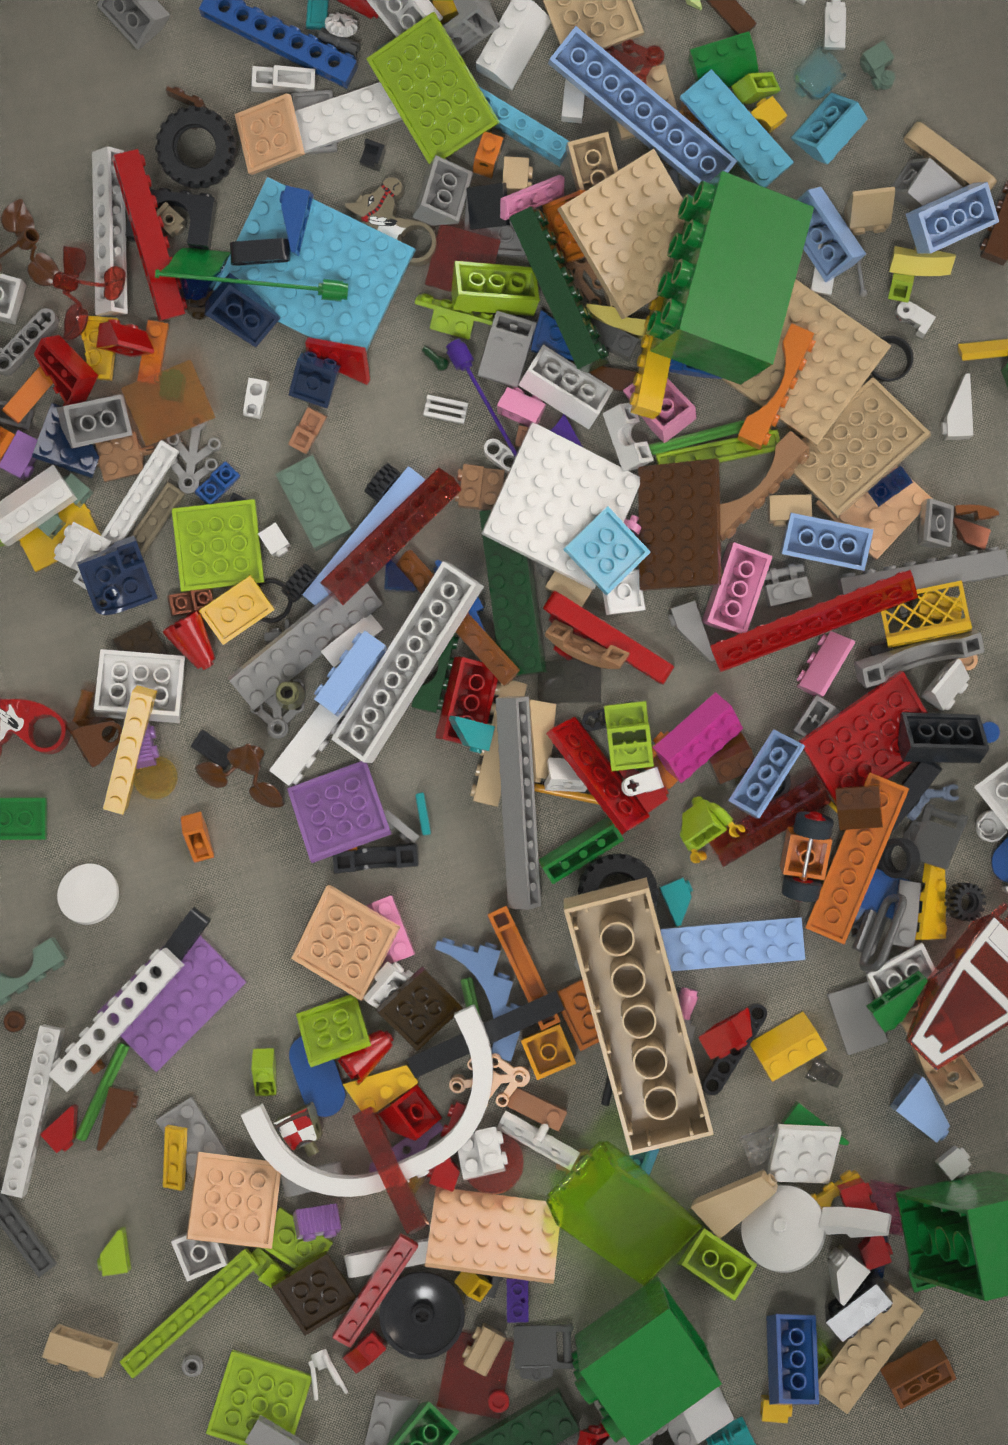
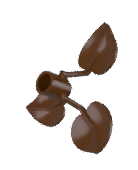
M23 199L12 202L2 212L1 223L7 232L15 233L18 238L15 244L0 254V259L16 247L22 250L31 249L30 260L32 262L27 266L30 278L41 286L61 285L63 279L55 262L44 253H37L34 257L35 250L37 249L35 244L39 241L40 237L39 233L34 229V220L27 210Z
M248 743L231 749L227 754V758L233 767L227 772H223L221 766L211 762L200 763L195 767L201 779L216 788L225 787L228 783L226 777L236 768L241 769V771L254 775V786L249 788V793L257 803L270 808H278L285 805L281 794L273 785L257 782L258 773L261 768L259 763L264 756V751L258 746H251Z

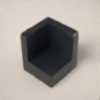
M365 139V148L359 163L362 166L380 171L386 154L385 145Z

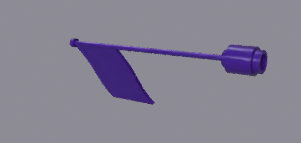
M461 339L452 341L446 346L448 350L446 352L456 370L467 371L514 457H516L517 452L470 370L473 366V356L465 342H462ZM563 414L559 422L549 431L583 447L566 416Z

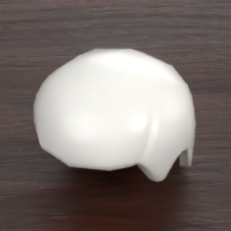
M992 810L984 811L978 816L975 828L980 839L987 842L999 841L1007 833L1006 827Z

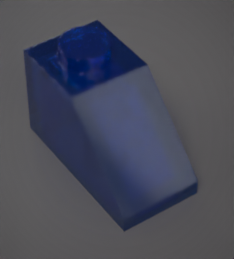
M224 265L222 266L220 272H218L214 277H220L224 271ZM180 278L185 299L200 300L206 298L217 283V281Z

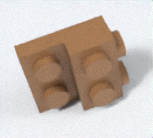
M463 464V469H458L457 481H461L460 489H456L455 502H459L458 507L483 511L492 510L503 486L505 471Z

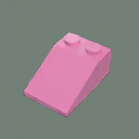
M667 378L661 413L655 419L641 417L662 442L666 443L696 420V409ZM632 383L623 390L629 401L632 393L635 391V385Z

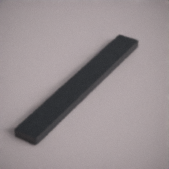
M555 990L484 1023L490 1044L566 1010L559 991ZM460 1034L408 1058L407 1061L414 1077L418 1078L470 1054L463 1034Z

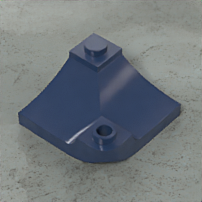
M134 535L116 541L109 548L76 562L93 608L98 614L112 615L158 599ZM101 600H105V601H106L105 604H102V605L99 604V602H100Z

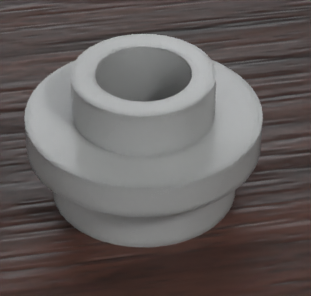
M189 1355L182 1362V1371L189 1377L199 1375L203 1369V1362L197 1355ZM190 1362L196 1363L195 1369L189 1367Z

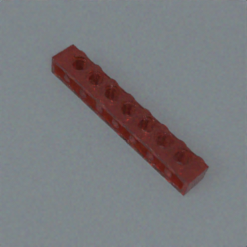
M441 468L436 469L320 582L327 593L342 605L349 601L462 490L454 477Z

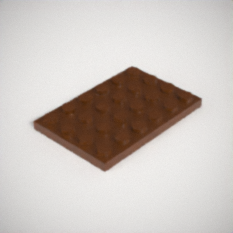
M715 458L639 467L640 486L638 488L639 525L641 526L639 540L651 552L639 563L640 590L652 591L721 585L719 460Z

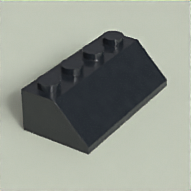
M902 712L900 715L898 747L902 762L981 763L990 749L980 715Z

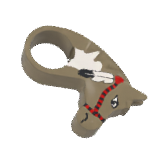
M394 177L387 178L375 192L364 196L360 195L356 203L344 205L348 211L355 214L357 221L401 242L403 241L401 239L412 230L421 229L427 231L432 238L430 250L420 258H412L409 265L424 266L430 263L437 255L438 239L429 225L421 221L395 218L397 213L396 203L404 195V187L398 179Z

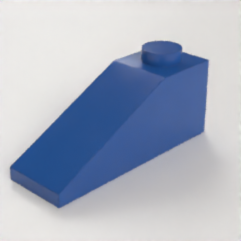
M286 185L285 191H282L280 194V203L291 252L295 256H299L314 195L311 191Z

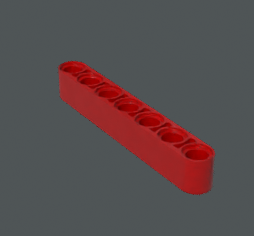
M553 590L543 606L546 612L606 649L613 645L629 652V657L625 662L662 685L665 684L675 668L666 660L557 591Z

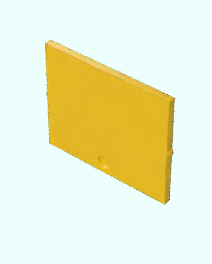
M71 503L58 512L60 519L66 524L53 539L48 537L38 527L19 539L20 546L23 547L35 572L58 562L54 559L56 556L54 550L59 543L62 544L66 537L64 536L65 528L68 525H72L73 522L101 536L85 503L81 508Z

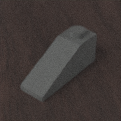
M591 318L592 325H596L601 334V337H599L601 345L604 344L609 352L629 362L639 343V339L616 327Z

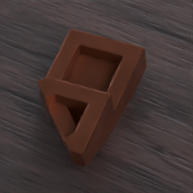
M953 517L957 539L977 549L985 550L991 530Z

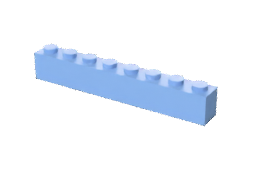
M408 466L302 594L304 598L316 606L356 572L361 573L363 570L361 568L365 562L369 563L376 555L374 552L379 545L382 547L389 539L387 535L392 529L395 531L401 525V518L404 514L409 515L415 508L414 502L418 497L422 499L429 490L427 488L429 485L428 481Z

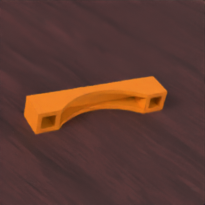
M791 323L782 343L785 372L781 385L774 397L764 407L746 417L738 434L739 441L761 450L763 445L767 446L772 435L769 434L772 426L776 427L780 419L778 412L780 408H785L789 397L786 395L789 389L793 390L798 381L796 374L798 370L803 371L807 362L804 359L807 351L811 353L816 341L813 340L815 333Z
M507 905L487 914L528 1002L547 995V990ZM555 1014L538 1022L541 1030H544L561 1022L558 1014Z

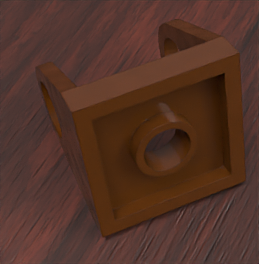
M90 717L66 724L82 756L92 768L99 765L120 742L122 728L112 718ZM112 726L111 732L108 735L102 736L104 728ZM117 729L118 737L114 741L108 742L115 735Z

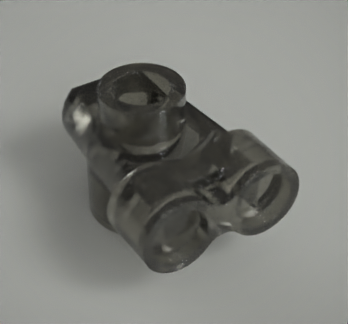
M816 1056L807 1072L806 1079L812 1082L819 1081L837 1088L843 1078V1074L826 1064L825 1059ZM830 1073H833L835 1076L832 1081L827 1079Z

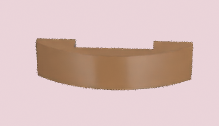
M554 620L545 632V636L562 651L593 666L606 669H620L629 657V652L613 645L606 649L573 634L572 627L557 620Z

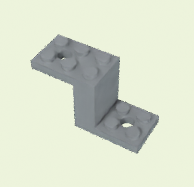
M453 0L459 15L451 19L443 27L460 56L500 27L489 0Z

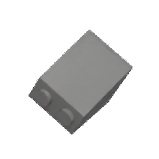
M931 158L909 160L891 186L895 187L894 199L912 211L963 188Z

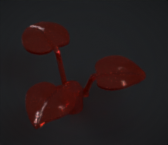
M63 246L64 273L57 272L54 275L53 286L63 290L62 294L68 296L76 303L68 308L64 320L63 339L72 340L80 336L86 329L88 311L82 308V303L71 295L70 292L76 291L79 284L104 287V297L107 300L114 301L119 298L124 289L126 272L121 267L113 266L104 274L105 283L78 280L79 274L84 271L86 266V254L83 249Z

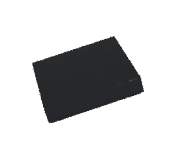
M506 183L466 188L470 230L510 225L509 219L503 220L500 218V198L507 196Z

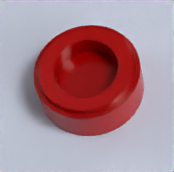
M503 1390L493 1391L488 1398L490 1409L496 1413H502L509 1407L508 1394Z

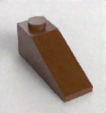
M114 1085L109 1087L97 1151H102L133 1112V1109L137 1108L139 1096H136L137 1090Z

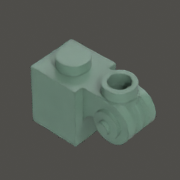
M884 40L865 51L860 58V66L865 73L868 72L870 77H872L871 83L876 90H888L895 81L894 72L890 70L885 71V68L892 64L895 57Z

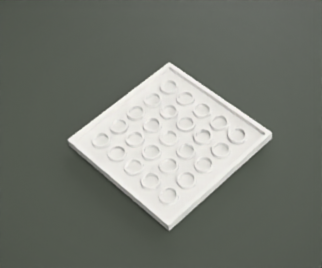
M531 423L481 534L593 590L596 584L563 549L607 506L624 523L640 486V477L629 471L623 472L622 467L538 424Z

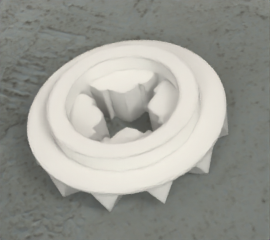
M336 12V14H329V17L325 19V28L333 35L349 37L357 32V20L353 19L352 15L347 16L346 13L340 14Z

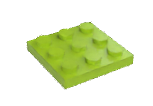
M351 994L296 1014L310 1067L371 1046L359 1001Z

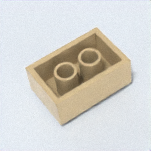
M58 1324L49 1334L42 1357L46 1358L48 1363L54 1365L61 1363L67 1365L69 1370L76 1372L82 1370L88 1372V1375L93 1378H100V1376L104 1377L110 1370L119 1343Z

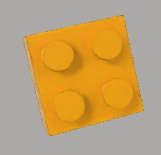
M560 1023L521 1038V1043L537 1080L576 1064Z

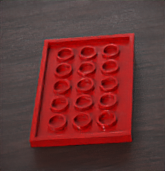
M901 670L798 741L805 746L803 751L836 806V788L864 786L870 772L889 779L911 763L902 762L898 747L900 715L902 712L927 713L907 676Z

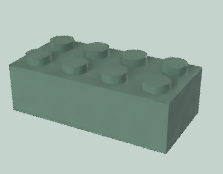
M313 455L276 474L315 551L353 532Z

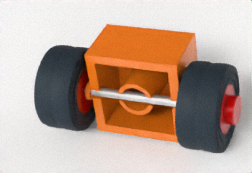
M798 812L795 817L794 828L787 827L780 862L781 871L785 875L781 889L784 896L800 902H815L819 899L821 890L820 880H825L832 845L831 835L834 824L832 818L819 812Z

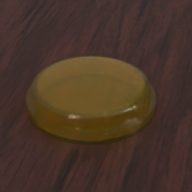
M162 756L156 758L157 765L139 768L135 772L134 785L137 791L148 799H162L168 796L177 785L178 773L175 766L170 760Z

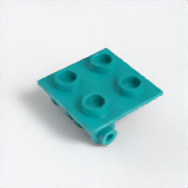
M742 1416L706 1438L708 1445H756Z

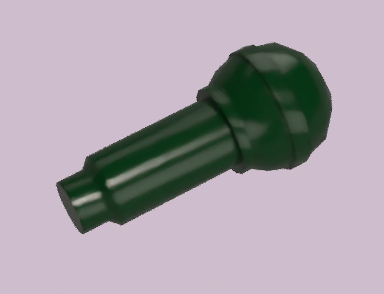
M426 346L422 348L424 355L434 362L438 370L444 371L449 367V361L446 357L437 355Z

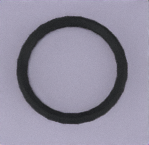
M266 579L265 583H258L259 587L269 583L277 584L282 588L285 585L283 582L275 579ZM288 598L287 608L279 617L271 619L263 617L261 621L274 623L282 620L290 612L292 601Z

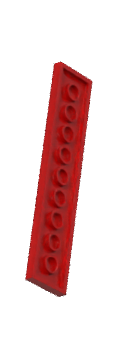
M911 570L899 572L895 576L878 580L866 587H859L848 594L838 595L827 602L817 603L806 610H799L795 614L778 618L766 625H759L748 632L738 633L727 640H720L710 646L719 670L723 672L916 599L918 595Z

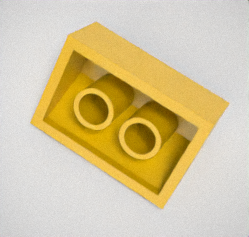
M803 1011L757 1037L750 1044L772 1082L827 1050L816 1029Z

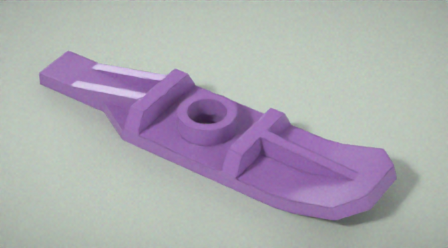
M438 1121L416 1141L404 1138L370 1163L369 1172L386 1168L426 1149L429 1140L443 1130L442 1125ZM404 1146L410 1147L411 1150L409 1154L403 1153L402 1150Z

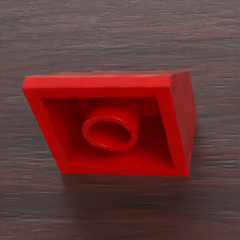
M108 319V322L99 323L96 348L128 357L154 354V348L147 332L138 329L137 325L126 324L125 326L115 319Z
M748 1007L714 1024L698 1037L710 1059L717 1056L720 1059L731 1053V1049L739 1050L747 1045L746 1041L752 1037Z

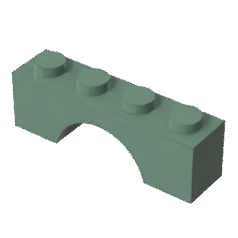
M55 937L49 938L32 949L34 956L33 964L30 970L22 977L14 978L0 972V1006L12 1000L10 996L17 992L19 995L29 989L28 984L35 980L38 983L46 978L47 975L45 973L53 969V971H56L65 965L63 961L68 959Z

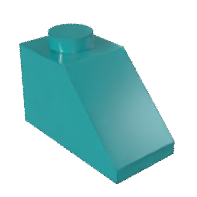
M449 716V721L464 746L470 747L469 751L481 754L482 750H490L495 726L457 716Z
M683 877L659 887L675 926L682 924L692 898L690 892H693L689 880L685 881Z

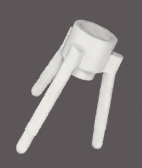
M324 1349L312 1354V1361L308 1362L311 1369L314 1400H318L316 1367L318 1371L328 1368L336 1385H340L343 1392L347 1394L348 1390L334 1367L327 1350Z

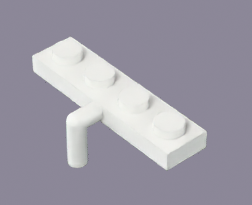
M505 1111L497 1126V1129L570 1171L580 1152L548 1135L549 1127L547 1124H542L538 1129L516 1115Z

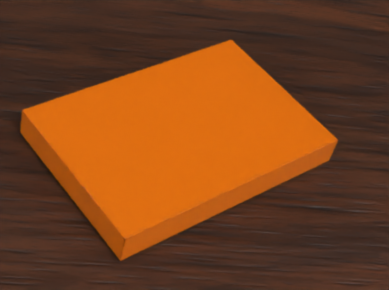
M583 979L559 990L566 1010L561 1013L580 1051L599 1042Z

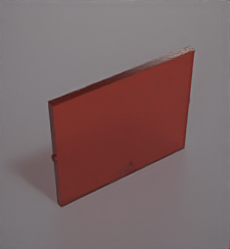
M462 1332L457 1342L447 1351L437 1407L499 1419L500 1413L490 1409L488 1398L495 1390L505 1391L514 1342L504 1341L488 1374L483 1376L463 1364L465 1358L462 1357V1354L467 1345L472 1346L475 1339L472 1338L473 1334Z

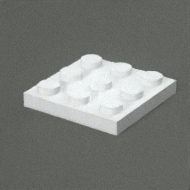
M778 1124L767 1174H772L777 1182L829 1184L842 1133L840 1127Z

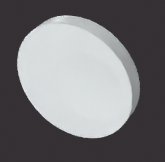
M83 864L70 870L60 882L57 892V900L61 911L73 922L83 925L95 924L107 918L115 909L119 898V887L115 877L106 868L97 864Z

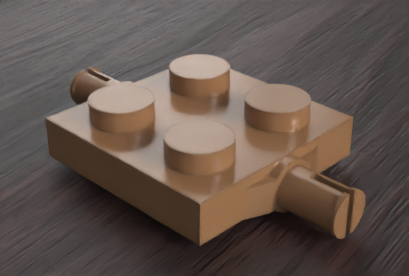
M132 432L131 436L95 443L99 456L96 467L99 466L102 471L104 482L139 475L144 468V456L152 454L155 447L152 445L142 448L138 442L136 432Z

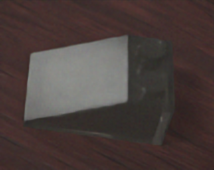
M580 660L546 661L547 673L538 674V701L552 704L601 703V667L593 666Z

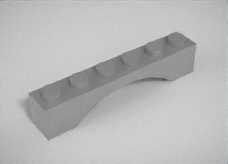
M972 627L970 632L917 642L855 661L854 665L858 682L865 688L886 682L900 670L906 671L919 665L941 660L967 658L985 651L981 632Z

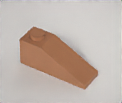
M519 1087L511 1094L506 1105L541 1124H547L548 1127L558 1132L567 1114V1109Z

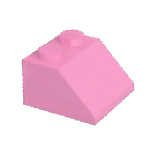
M507 387L498 402L497 414L529 427L531 423H539L546 404L534 395L532 397L524 395V391L519 388L513 387L511 389Z

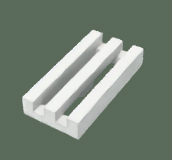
M427 395L423 416L464 425L468 403ZM431 401L461 407L463 410L431 404ZM429 408L459 414L461 418L429 412Z

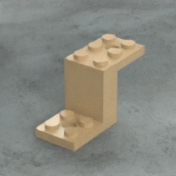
M926 986L914 1002L918 1006L911 1008L900 1024L907 1034L917 1064L946 1106L983 1087V1083L962 1051L936 1066L912 1042L913 1037L936 1001ZM942 1007L924 1035L927 1038L933 1034L943 1044L940 1050L941 1053L959 1043L952 1022ZM953 1077L959 1078L957 1081L954 1082L949 1081Z

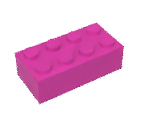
M715 692L658 742L653 749L665 769L682 783L717 751L721 750L727 742L737 736L743 727L732 706Z

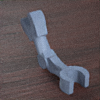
M953 784L938 790L927 789L906 817L914 821L921 813L924 805L933 798H942V800L950 802L957 801L959 796H951L950 790H957L958 785Z

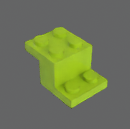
M646 701L604 705L611 771L654 767Z

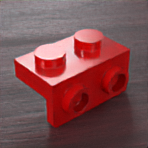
M602 1422L599 1425H589L588 1428L580 1430L577 1445H603L610 1435Z

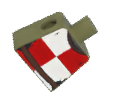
M313 1102L286 1113L273 1122L274 1127L292 1151L303 1147L308 1157L319 1152L315 1141L323 1135V1131Z

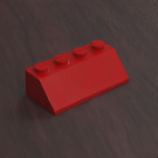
M454 657L435 738L463 745L449 721V716H457L484 724L488 723L498 679L483 662L465 657Z

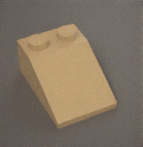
M895 187L852 192L844 208L845 222L853 235L865 234V231L872 230L874 233H880L888 229L892 220Z

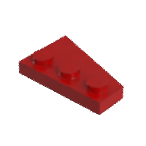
M311 337L307 338L305 342L307 352L315 353L317 358L322 360L327 358L335 360L337 362L336 365L341 366L339 373L368 385L370 374L365 347Z

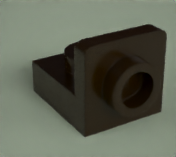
M191 289L190 307H188L187 312L193 319L204 320L205 317H208L205 315V302L213 294L212 291Z

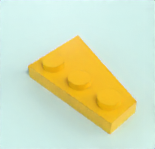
M77 315L81 326V337L84 341L87 364L99 375L97 380L112 381L115 353L98 349L96 345L99 323L108 322V319H119Z
M403 1065L367 1076L360 1085H356L355 1082L357 1080L343 1083V1086L365 1118L368 1119L415 1086L419 1081L414 1077L408 1065Z

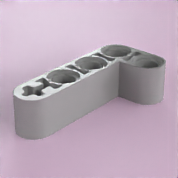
M41 309L3 349L0 347V366L3 361H9L7 368L1 369L0 367L2 375H12L36 351L41 338L49 337L57 329L59 318L51 309ZM46 317L51 319L49 323L45 321ZM32 331H38L36 338H29ZM22 345L24 347L23 351L20 354H15L16 347Z

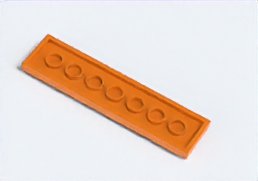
M871 772L864 786L880 785L883 827L849 829L845 831L821 888L819 899L816 901L805 927L844 945L910 789Z

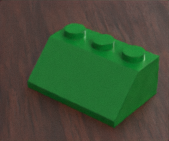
M749 31L690 49L688 59L696 82L711 69L728 88L750 73H759L756 51Z

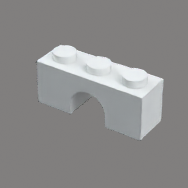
M629 403L619 404L603 413L623 472L636 470L654 461L647 441L635 443L632 439V427L640 422L637 414L630 413L632 405Z

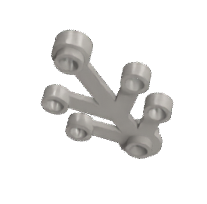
M193 414L189 419V425L192 428L189 452L181 443L178 434L170 433L167 436V442L180 451L179 454L187 463L186 472L177 463V457L170 466L179 477L178 485L180 490L187 494L194 493L199 487V481L210 472H214L219 466L215 459L209 458L206 460L205 466L195 473V467L199 462L221 448L219 439L211 438L208 441V445L198 452L200 431L204 430L207 425L206 419L201 414ZM196 418L201 420L198 425L193 423ZM173 436L177 437V441L175 443L170 442V439ZM214 441L218 442V446L216 448L211 447V444ZM215 462V467L209 468L208 464ZM186 480H192L190 486H185Z
M299 679L293 680V681H295V682H300V683H301V686H302L303 689H304V683H303L301 680H299ZM290 690L285 693L286 698H291L293 695ZM276 692L265 701L273 709V718L263 710L262 704L259 705L260 710L258 712H254L250 707V711L253 714L258 715L268 724L267 730L269 735L277 739L283 738L287 734L288 723L297 713H301L305 709V705L302 703L300 710H289L282 717V707L277 703ZM280 724L282 730L276 732L274 730L275 725Z

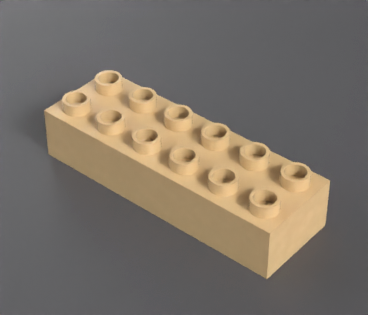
M647 877L565 898L564 912L630 1156L714 1135Z

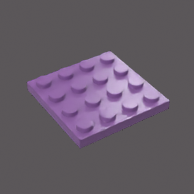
M363 761L287 788L311 863L392 834L368 764Z

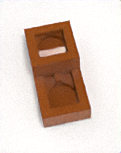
M972 504L954 506L953 517L973 513L974 520L980 521L999 516L998 510L987 506Z

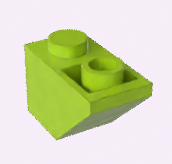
M274 1048L253 1049L251 1070L255 1096L277 1095Z

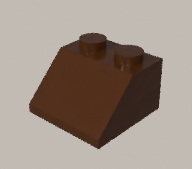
M740 731L721 750L709 758L708 763L718 785L745 774L755 757Z
M880 785L836 788L840 830L883 827Z

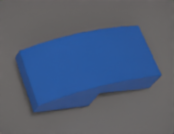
M225 461L211 474L209 479L195 490V494L206 505L214 504L240 478V475Z

